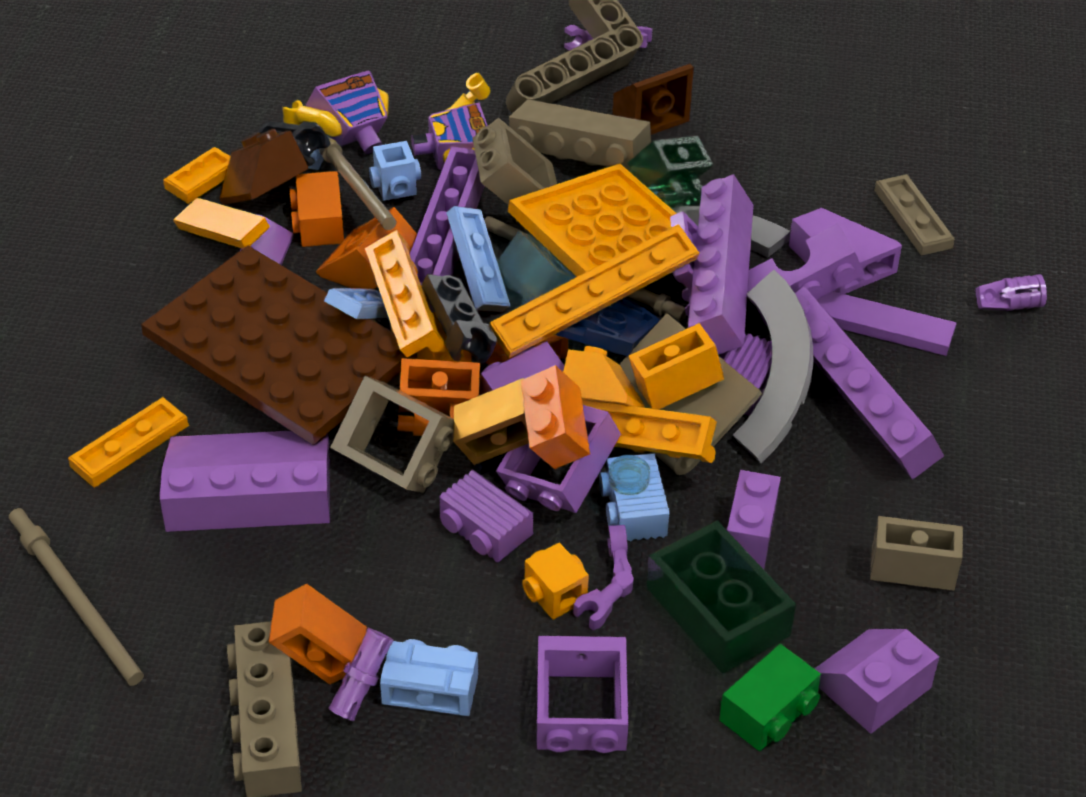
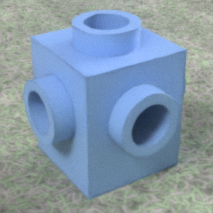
M407 141L374 146V167H369V177L372 187H378L382 200L417 195L416 180L421 179L419 162L417 159H414Z

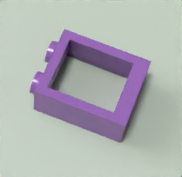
M583 405L590 455L574 461L560 485L530 476L541 457L529 448V444L508 451L496 470L506 485L505 490L519 500L525 501L527 498L539 501L543 506L553 511H559L561 508L576 513L621 435L609 412Z
M538 636L537 749L554 752H565L568 750H595L601 753L626 751L628 736L626 637ZM549 677H614L615 719L548 718Z

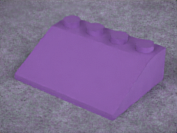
M292 431L171 437L162 466L160 504L166 532L330 523L329 432L314 445Z

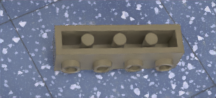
M529 99L509 116V126L540 153L553 155L558 159H573L583 161L588 165H604L609 167L620 163L628 171H635L651 153L650 122Z
M272 621L235 625V643L227 644L229 670H237V679H229L231 706L239 705V715L231 716L233 743L241 742V753H233L235 781L244 780L247 797L302 792L291 657L269 643Z

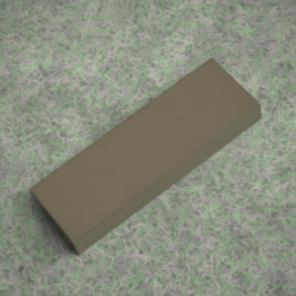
M907 174L876 181L875 192L921 256L953 248L955 238Z

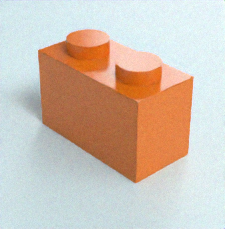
M338 171L296 175L297 189H290L292 210L298 211L291 212L293 233H300L302 247L341 244L344 240Z
M556 365L521 380L529 448L554 469L590 455L580 387Z
M306 583L275 600L269 643L331 685L344 678L346 673L343 670L347 662L351 663L355 654H357L366 634L367 626Z

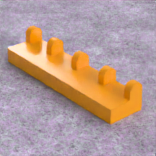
M395 230L368 246L365 250L399 349L407 358L425 347H428L432 352H440L444 349L445 344L437 331L435 316L429 309L426 301L427 296L419 282L417 267L409 254L410 248L405 239Z
M582 399L583 405L609 412L621 433L614 447L632 449L638 453L647 451L667 454L672 458H695L706 463H712L715 459L716 452L711 443L717 422L710 416Z

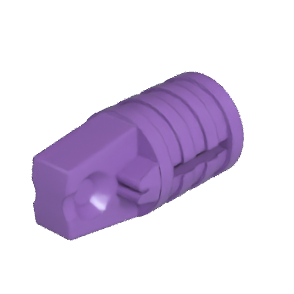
M1041 274L1003 278L1000 281L979 286L976 288L978 309L1006 311L1044 307L1047 300L1044 278Z

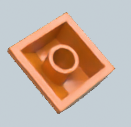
M393 207L388 210L396 219V226L392 230H385L376 218L353 229L317 269L316 273L324 279L348 288L374 289L378 285L365 248L397 230L408 243L411 252L417 233L397 209Z

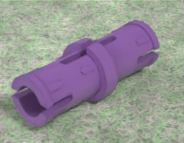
M372 628L367 629L357 654H355L351 663L347 662L343 670L346 674L337 694H335L328 707L329 710L343 718H348L351 721L355 720L356 714L370 686H375L379 679L376 674L394 641L392 638Z

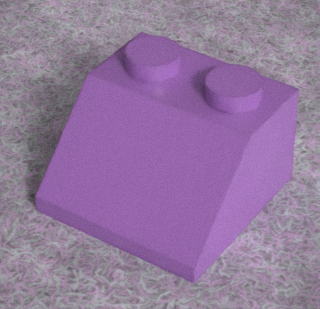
M868 629L814 669L821 673L819 688L871 734L931 689L939 656L907 629Z

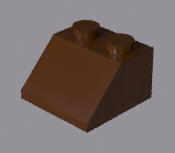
M688 64L634 83L615 92L613 95V115L650 122L651 135L688 122L690 120L694 67Z
M271 129L262 134L260 132L241 140L243 147L231 153L219 199L222 205L253 200L309 169L291 130L277 133L275 129Z

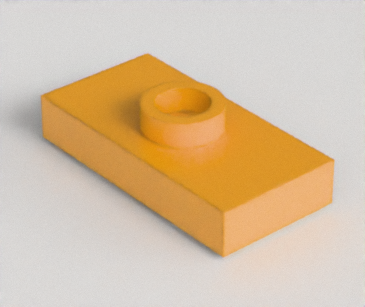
M213 147L163 179L164 187L167 191L189 204L225 180L231 156Z

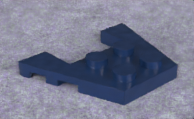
M568 273L564 274L561 285L572 280ZM625 297L622 301L619 300L555 335L605 349L617 355L629 357L633 349L661 319L628 297Z

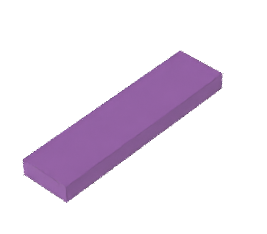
M834 291L817 300L843 330L947 356L956 328V322Z

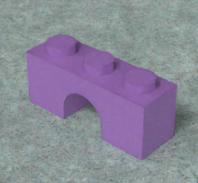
M836 224L805 240L810 250V257L801 268L793 271H783L776 266L771 258L750 269L747 291L749 292L772 270H775L786 280L794 293L805 286L813 297L818 300L822 296L865 275L846 235L840 225ZM758 310V312H759V314H760V316H761L763 322H764L765 325L767 326V322H766L765 318L763 317V315L761 314V312Z

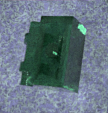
M693 136L654 140L632 158L627 165L632 174L652 192L663 191L657 193L656 196L670 208H677L682 206L683 203L688 205L700 204L703 186L698 178L713 166V163L700 138Z

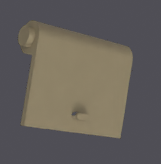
M666 313L633 349L631 354L677 334L686 328ZM626 356L619 365L639 395L645 408H651L638 389L629 357ZM720 357L724 380L659 409L712 417L717 422L711 443L713 447L763 394ZM655 453V456L677 475L688 473L701 461L700 459L688 457L672 458L667 454Z

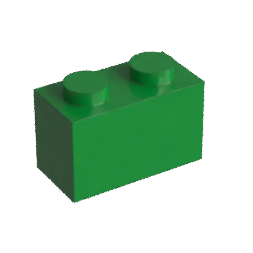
M779 644L723 693L719 721L760 752L772 740L774 742L780 741L787 734L792 722L799 715L806 716L816 707L820 699L818 689L821 673L782 644Z

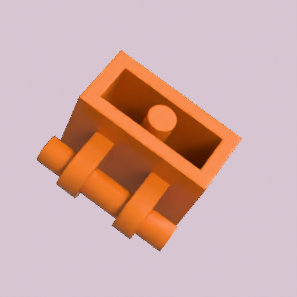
M402 358L400 391L454 419L455 405L479 396L480 363ZM399 405V412L413 413ZM415 413L414 416L398 415V431L413 432V436L423 435L429 423L427 419Z

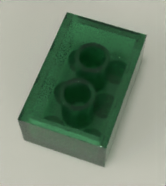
M718 520L649 555L646 588L722 674L791 636L796 603Z

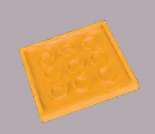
M620 163L511 199L508 206V212L576 277L670 229V216L677 214Z

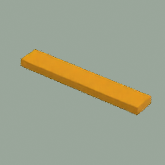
M677 224L491 321L490 326L497 337V342L510 359L691 263L698 258L699 251L681 226Z

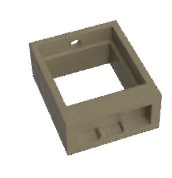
M497 118L490 125L481 128L477 135L472 138L481 183L508 205L511 199L557 184L553 164L500 118Z
M364 376L330 448L407 490L424 493L425 489L436 478L438 472L437 465L443 452L453 443L454 419L383 381ZM389 400L429 421L404 473L364 452Z

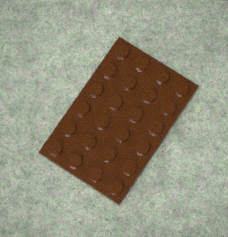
M249 245L141 324L143 336L312 445L317 443L344 420L364 376L388 383L401 372L402 358H417V352L408 358L399 349L393 332L372 319H355L324 302L328 294L327 292Z

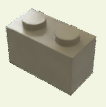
M878 516L872 544L870 580L955 590L963 557V526Z

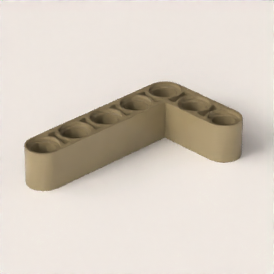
M569 0L570 8L593 39L517 77L506 97V105L512 113L527 99L553 103L631 62L642 45L643 36L618 0Z

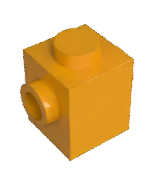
M559 542L545 550L535 552L530 558L525 560V579L522 581V585L527 597L534 603L538 602L554 620L571 611L577 598L588 593L589 575L585 571L581 560L575 554L571 555Z

